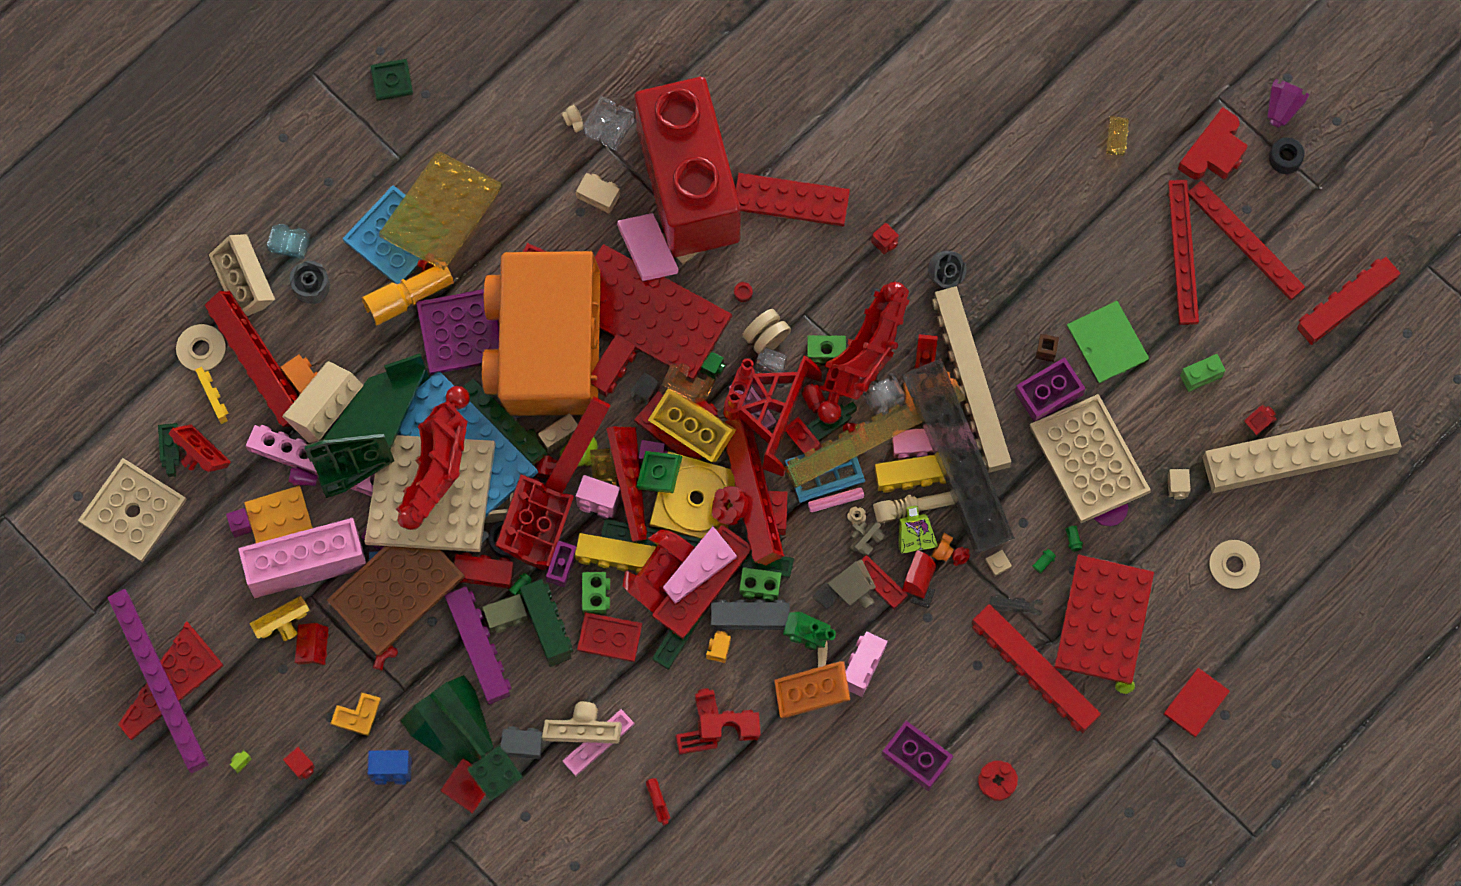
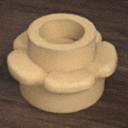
M852 507L849 510L847 518L852 524L860 525L862 522H865L866 512L863 508Z

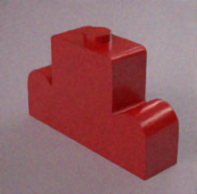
M1222 107L1180 161L1178 170L1194 180L1201 179L1206 169H1209L1222 179H1226L1234 168L1237 170L1243 162L1242 157L1248 148L1246 143L1234 136L1240 123L1238 117Z

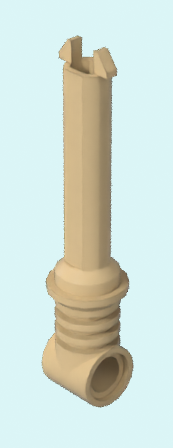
M975 483V487L921 498L907 495L903 500L878 502L873 504L876 520L881 524L894 521L896 517L897 519L905 518V516L908 517L906 508L909 506H918L920 513V511L973 500L981 502L985 496L979 497L977 489L983 486Z

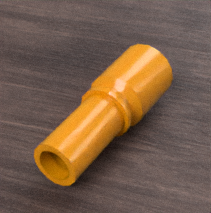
M442 262L407 280L402 279L399 284L392 282L363 296L362 302L366 312L372 313L375 325L378 326L406 312L409 305L415 306L417 301L454 284V280L448 267Z

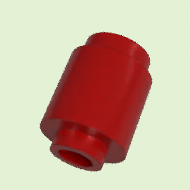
M809 384L803 388L802 396L809 410H812L813 413H818L819 405L826 399L819 385Z

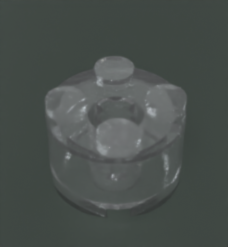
M892 376V381H889L887 378L870 387V393L866 394L864 392L862 394L872 414L877 415L878 418L887 414L889 408L894 406L896 409L905 404L906 394L895 376Z

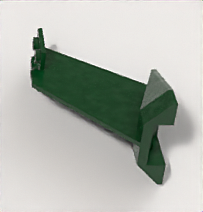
M421 353L384 365L386 372L369 377L325 438L304 447L310 462L315 467L326 498L346 492L394 462L390 449L419 385L430 378Z
M465 675L440 686L415 704L400 720L411 737L454 767H457L463 758L473 764L467 770L490 801L523 779V776L499 745L494 749L476 690Z

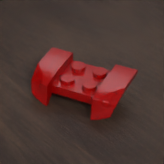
M659 530L648 538L658 546L638 575L626 571L622 586L627 592L653 613L668 595L663 587L695 549L685 539L668 530Z

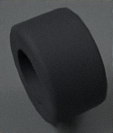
M1281 138L1271 148L1269 154L1270 165L1280 174L1294 173L1300 168L1304 160V148L1294 138ZM1289 151L1293 154L1294 159L1292 161H1285L1280 157V152Z

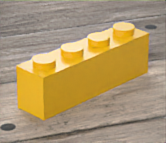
M951 452L875 464L874 468L878 491H883L884 493L892 492L897 488L907 490L916 485L926 487L934 482L945 484L951 482L955 477Z
M579 533L575 558L581 564L590 565V563H595L602 568L612 566L617 567L619 571L626 572L629 569L636 571L638 574L656 547Z

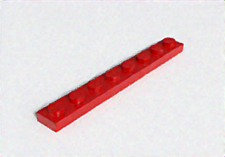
M1169 180L1168 194L1179 325L1198 324L1199 316L1187 180Z
M1202 180L1188 191L1189 197L1290 301L1305 289V286Z

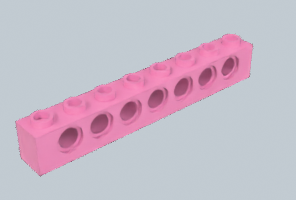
M254 425L246 444L249 452L293 468L299 467L314 475H318L309 458L301 459V455L306 453L304 448L308 445L306 441L300 438H296V440L291 439L284 432L279 431L275 433L271 431V428L264 425L260 427ZM268 440L275 441L271 446L265 445ZM286 446H291L292 450L290 452H283ZM375 474L350 489L372 497L373 485L371 483L375 478Z

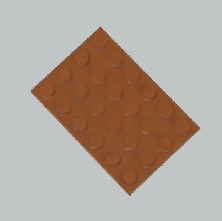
M385 546L333 593L327 601L367 645L380 656L465 576L440 549Z

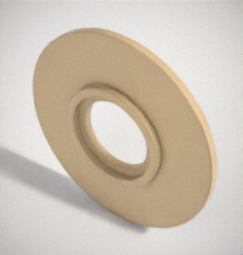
M205 324L194 325L186 329L180 335L176 345L179 361L192 371L201 366L204 371L213 369L222 361L226 351V343L222 334L216 328ZM199 340H204L209 344V351L203 356H198L193 352V345Z
M1228 540L1222 542L1213 550L1209 566L1214 579L1219 584L1231 589H1241L1247 587L1256 579L1260 570V561L1256 551L1249 544L1239 540ZM1232 556L1239 557L1243 562L1242 570L1236 573L1229 571L1226 566L1227 559Z

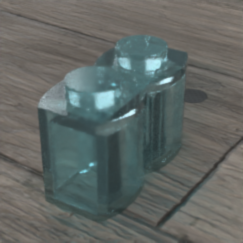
M284 224L273 225L267 249L273 253L305 259L310 242V234L301 228L293 230Z

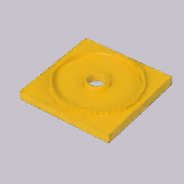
M681 455L683 458L674 493L657 492L649 526L703 539L712 527L716 530L721 525L729 527V525L722 524L712 517V503L715 492L718 489H723L727 486L735 487L734 475L731 469ZM697 491L701 493L703 502L694 504L690 500L691 492ZM732 503L728 504V510L733 506Z

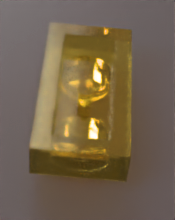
M1110 116L1107 154L1125 156L1129 118Z

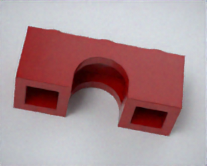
M744 710L742 713L724 711L722 714L704 712L698 719L700 743L719 742L722 737L721 729L726 726L736 729L739 741L758 740L761 736L759 712L754 713L753 710Z

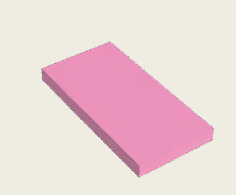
M653 213L618 220L617 226L642 281L678 274L679 269Z

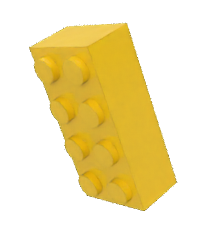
M673 388L667 389L648 421L710 462H717L736 432V429Z

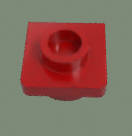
M1261 405L1244 421L1258 435L1277 419L1274 417L1276 413L1270 406Z
M709 688L699 690L695 694L699 717L704 712L719 714L714 690L709 691Z

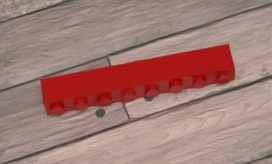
M219 291L205 304L208 314L214 319L219 331L227 339L228 345L236 353L238 361L243 364L248 376L254 381L258 392L263 395L267 406L274 412L278 423L283 427L291 426L282 416L298 398L297 393L231 291Z
M739 417L736 420L725 421V423L736 429V432L727 444L726 452L730 459V468L734 475L735 487L741 489L744 496L748 499V510L743 521L747 528V538L751 545L752 558L757 563L768 565L784 557L754 432Z
M990 604L973 619V630L978 635L982 634L987 639V644L992 649L996 648L1001 653V658L1014 666V670L1021 677L1024 675L1029 680L1028 684L1034 690L1038 689L1043 694L1042 698L1048 704L1052 703L1057 708L1056 712L1062 718L1066 717L1071 722L1070 725L1075 731H1080L1083 734L1100 717L1101 713Z

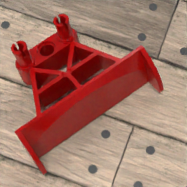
M803 356L797 372L755 374L754 363L751 359L747 358L742 361L741 366L737 370L725 400L723 414L728 420H736L740 417L769 444L765 452L762 468L763 470L784 476L785 467L775 457L806 377L821 381L822 372L811 359ZM793 383L785 403L772 399L777 384ZM763 384H772L769 393H767ZM753 385L761 400L744 405ZM736 390H740V391L743 392V394H739L738 392H735V391H736ZM768 409L781 413L773 434L762 425ZM761 411L757 420L752 414Z

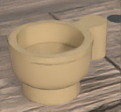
M575 104L568 107L562 113L568 126L573 125L576 133L585 129Z

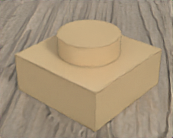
M1003 550L985 559L994 577L1012 567Z

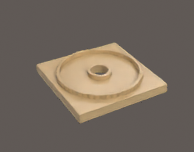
M122 458L78 521L137 560L143 562L187 499ZM132 505L140 508V513L136 517L127 516V509Z

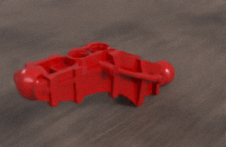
M890 282L884 285L880 292L875 291L874 297L876 298L868 309L865 308L864 314L866 317L854 340L848 339L847 344L849 346L834 359L826 362L825 367L829 368L824 386H820V389L829 392L828 400L823 401L818 407V417L824 423H835L841 417V407L838 404L840 396L858 400L863 392L868 390V386L877 378V375L887 362L893 358L894 352H892V349L896 350L898 348V343L894 342L897 326L903 324L906 306H908L910 301L907 299L909 290L902 283Z
M462 386L451 387L446 393V402L435 406L426 420L418 426L421 438V455L415 461L419 467L411 485L403 490L405 494L402 504L396 508L399 512L398 524L402 528L407 530L418 529L431 510L459 477L468 421L457 410L464 409L470 401L468 391Z

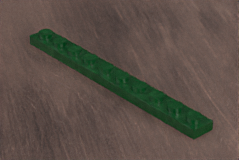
M605 519L601 537L632 542L628 523ZM646 527L647 539L633 541V543L657 547L658 545L651 542L648 538L659 530ZM677 534L678 536L682 537L687 542H689L693 547H696L702 540L700 538ZM750 552L739 568L779 572L781 577L790 578L794 558L784 556L768 565H763L755 562Z

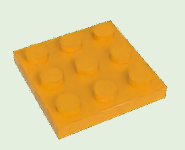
M300 485L244 502L256 543L313 529Z

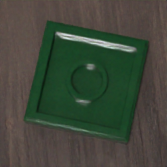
M407 59L370 65L377 101L413 95Z

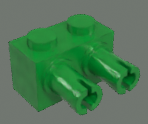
M790 612L783 635L790 637L789 640L794 643L805 644L807 649L816 650V648H825L827 640H834L836 632L830 628V625L802 612Z

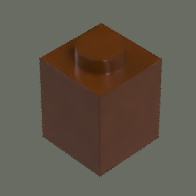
M1040 334L1035 359L1054 362L1059 337Z

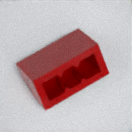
M916 551L902 591L921 598L925 597L936 569V564L930 556L921 551Z

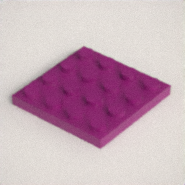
M484 289L416 302L430 375H434L437 372L444 373L481 366L485 349H499L497 320L486 319Z

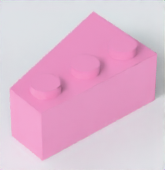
M867 631L864 637H859L856 644L858 649L856 653L852 652L848 661L850 665L846 671L850 692L863 697L888 641Z

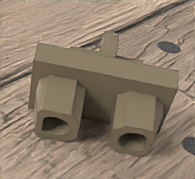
M862 522L860 526L854 523L851 526L854 530L851 537L855 541L849 548L852 551H858L864 556L869 555L873 548L867 541L872 538L878 543L885 536L879 528L881 525L878 522H871L868 526L865 522Z

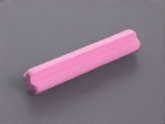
M856 488L808 502V508L810 512H816L864 498V492L862 488Z

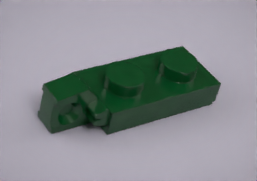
M853 401L845 407L842 404L840 405L841 417L835 423L826 424L817 418L808 424L807 428L820 442L852 419L850 415L857 411Z
M177 423L158 425L160 462L162 467H166L168 477H176L175 466H180V446L174 443L173 438L168 434L172 428L178 427Z

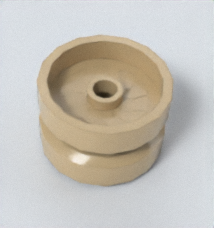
M769 309L758 316L745 329L742 335L748 344H754L755 352L761 357L776 349L791 332V328L785 321L779 322L780 315L774 309Z

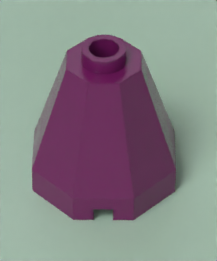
M1275 79L1271 87L1267 119L1270 120L1269 123L1279 128L1280 125L1285 126L1305 105L1309 94L1306 92L1303 95L1301 88L1286 81L1278 84L1279 80Z

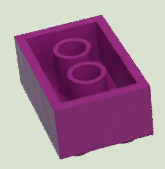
M1065 357L1019 383L1015 388V394L1034 422L1049 416L1080 398L1085 391L1084 385Z
M905 721L881 755L927 791L933 787L954 757L908 721Z

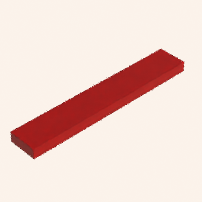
M593 396L545 484L547 488L561 494L563 493L609 410L610 404Z

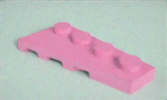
M712 527L665 584L663 589L676 604L736 559L737 555L717 530Z

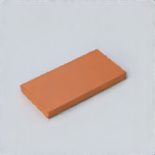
M842 661L774 680L780 718L791 717L850 700L845 663Z

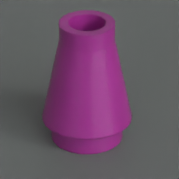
M299 467L291 468L288 482L293 483V485L315 486L318 475H314Z

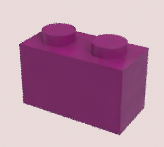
M558 541L546 575V582L565 588L575 559L577 546Z

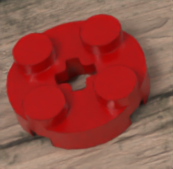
M734 486L718 489L715 492L712 503V517L717 519L718 522L729 526L737 524L740 518H744L748 510V499L744 496L743 491ZM732 503L733 506L728 510V504Z
M1003 761L987 763L981 769L978 777L980 791L994 801H1002L1009 798L1015 792L1018 784L1016 771L1012 768L1011 764ZM995 776L1003 779L1000 786H997V783H993L992 780L995 779Z

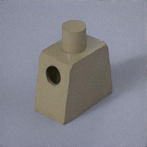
M862 560L854 562L828 583L849 605L860 601L863 607L867 609L875 603L868 593L876 587Z

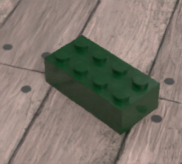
M540 579L520 587L522 598L549 667L572 659V644L569 636H564L566 635V629L562 619L558 620L557 618L560 616L555 601H550L552 596L548 583L544 584L543 580Z

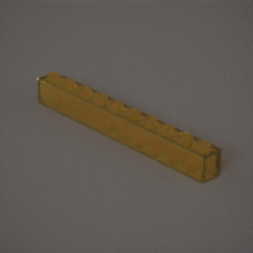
M947 378L938 383L940 387L934 390L930 387L922 391L923 396L916 398L914 395L905 400L906 404L902 407L897 404L888 409L890 413L884 416L880 413L872 417L873 422L866 425L864 421L855 426L856 430L849 434L847 430L838 435V440L832 442L830 439L822 443L821 449L815 451L813 448L805 452L804 458L799 460L798 457L789 460L785 471L794 488L965 400L966 398L956 379L950 381Z

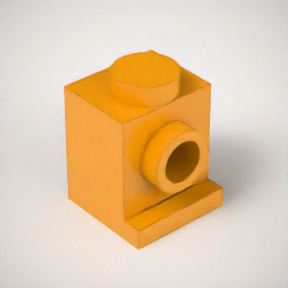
M716 631L714 639L710 638L708 650H711V652L707 651L706 659L726 663L731 636H727L728 634L725 632Z

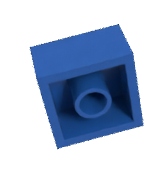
M408 750L368 751V775L372 782H375L377 785H385L387 782L404 785L406 782L411 781L412 758Z

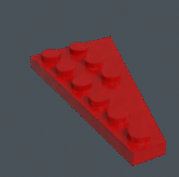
M613 426L606 428L632 542L646 540L647 529L645 526L642 490L636 487L640 474L636 427Z
M187 621L180 634L174 639V643L168 652L160 660L179 702L224 666ZM146 683L144 688L142 687L138 697L118 724L131 741L163 716L148 683Z

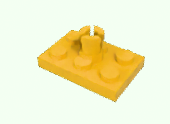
M299 596L249 624L258 639L270 636L272 631L277 629L283 641H287L297 635L291 621L295 618L301 619L307 615L306 612L310 610L302 596Z

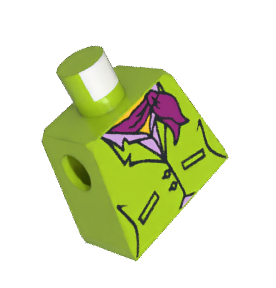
M918 506L907 507L908 517L899 519L898 546L900 552L908 553L938 547L927 515H919Z

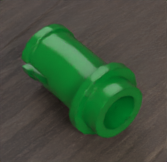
M1070 526L1066 528L1065 531L1069 540L1068 548L1072 552L1081 550L1083 542L1080 541L1078 527Z
M1049 549L1043 551V555L1032 565L1040 574L1051 562L1055 561L1056 555Z
M526 573L520 574V578L509 589V592L514 596L521 594L520 587L531 583L532 579Z

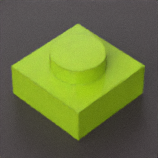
M243 750L241 753L238 752L234 755L230 766L239 773L252 759Z

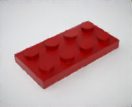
M658 391L634 419V422L658 441L665 443V446L674 453L701 460L703 456L648 421L664 396Z

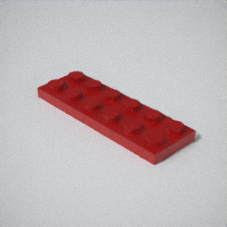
M744 173L738 174L736 186L742 212L837 226L845 225L850 189Z
M721 525L717 532L737 555V558L676 604L667 595L652 614L654 619L682 639L687 636L711 602H713L752 551L749 543L724 525Z

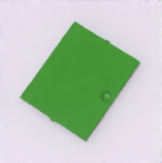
M1118 301L1094 312L1092 311L1090 314L1067 324L1070 333L1099 384L1149 360L1146 351Z

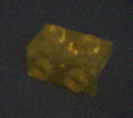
M611 448L590 450L593 478L603 482L612 481V485L616 486L618 477Z

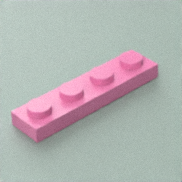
M622 709L607 721L621 723L620 737L635 725ZM583 742L563 760V763L577 776L613 743Z

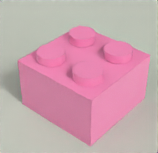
M584 475L576 494L577 507H580L579 509L586 513H590V511L598 513L597 515L604 519L609 517L614 519L621 500L620 487Z

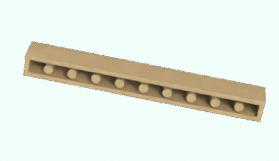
M957 286L937 291L934 294V299H932V305L934 310H938L939 316H937L939 327H943V340L950 349L948 351L949 360L954 362L955 365L953 369L955 379L960 381L959 392L966 401V404H964L965 412L967 415L970 414L972 420L969 422L972 433L975 432L977 436L975 444L977 450H981L982 457H980L982 466L987 469L988 473L1009 468L1011 459Z

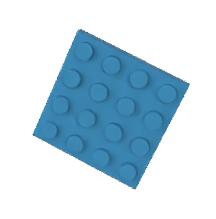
M392 185L342 239L393 283L399 284L402 279L406 280L419 267L417 263L420 259L423 260L428 254H431L447 237L449 230Z

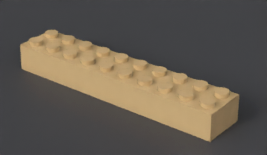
M1388 411L1205 451L1202 458L1212 493L1396 454L1402 446L1392 412Z

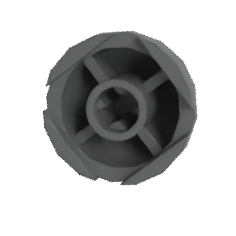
M940 251L930 259L928 273L934 284L945 289L952 288L958 283L961 284L965 278L967 268L966 263L961 258V254L954 251Z

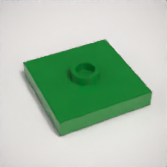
M645 451L636 487L640 490L674 493L683 457L676 454Z

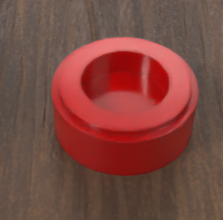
M741 282L735 286L734 296L738 301L747 302L752 298L753 289L750 284Z

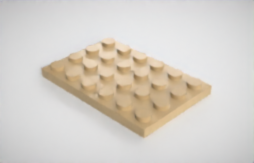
M1099 394L1030 424L1034 437L1080 523L1150 493L1151 490Z

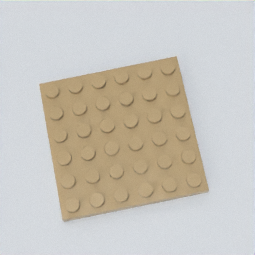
M397 435L390 449L394 462L375 473L365 544L480 552L496 445L495 441L464 440L459 477L431 510L428 517L424 519L422 525L418 529L407 530L398 524L399 512L396 508L402 504L405 494L403 490L411 485L416 476L419 465L415 460L421 455V438L419 436Z

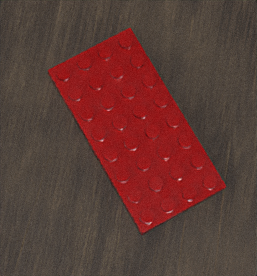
M603 244L595 256L600 269L599 328L614 337L616 334L636 345V349L695 380L703 363L713 350L733 315L665 277L642 281L632 259Z

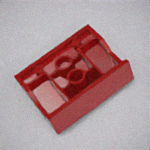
M521 474L495 546L522 562L544 571L550 566L574 495L558 493L547 488L542 482Z

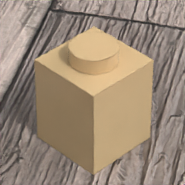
M1189 469L1169 470V497H1174V499H1185L1190 493Z

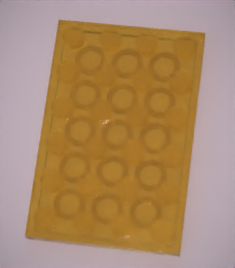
M437 151L379 232V237L445 270L501 190L502 183Z

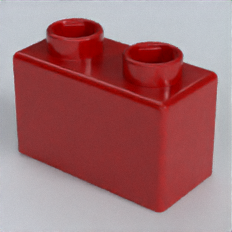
M696 77L637 91L634 95L637 133L665 240L673 258L738 243L741 239V207L706 79L704 77Z

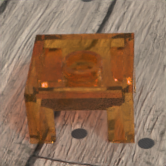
M680 363L678 367L675 364H671L662 385L693 402L706 401L716 380L710 377H706L705 380L696 378L692 384L685 380L690 371L689 366L684 363Z

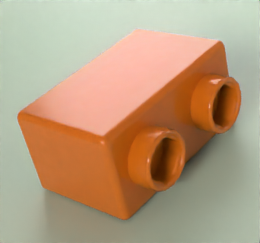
M592 251L503 253L501 256V275H487L484 281V311L486 319L499 320V349H485L483 352L482 385L484 393L487 395H498L506 412L511 416L567 415L569 413L571 415H583L593 396L598 398V388L590 384L591 380H597V376L591 375L599 362L600 269Z

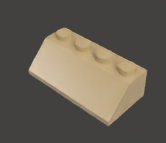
M247 234L229 235L209 254L224 291H231L246 316L264 310L275 300Z
M328 361L282 417L308 443L319 441L363 387V384L351 372Z

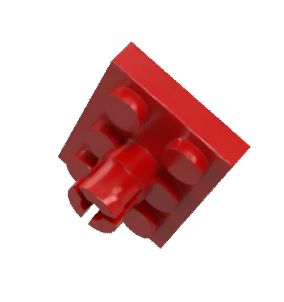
M192 424L172 428L168 433L173 438L174 443L186 450L187 454L181 460V464L185 468L189 464V470H194L199 463L203 470L212 472L228 468L231 463Z

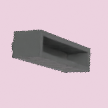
M722 599L711 602V630H784L789 615V603H785L784 600H775L774 603H766L765 600H755L754 603H747L746 600H735V602H727V600Z

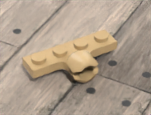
M582 701L575 705L571 720H545L542 738L544 741L619 743L622 725L620 722L596 721L598 709L595 704Z

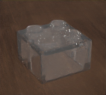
M601 96L583 125V133L597 142L601 139V144L617 151L634 122V112L619 105L617 107V115L615 114L616 103Z

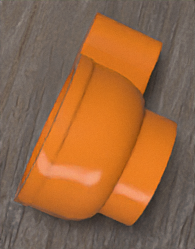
M944 532L937 543L938 547H935L932 551L931 557L946 562L954 550L950 547L953 537Z

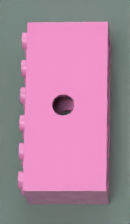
M353 518L238 548L247 585L254 598L359 571L366 564L359 532Z

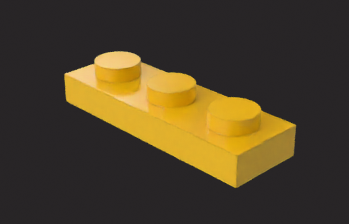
M202 366L195 369L220 423L227 422L228 420L225 415L229 413L224 403L220 405L218 398L221 396L217 388H212L210 384L213 380L209 371L204 372Z

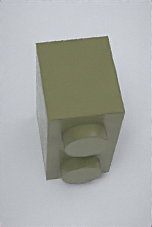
M520 594L483 606L491 633H501L512 625L514 627L521 626L528 620Z

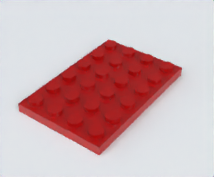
M1078 555L1054 668L1131 685L1154 571Z

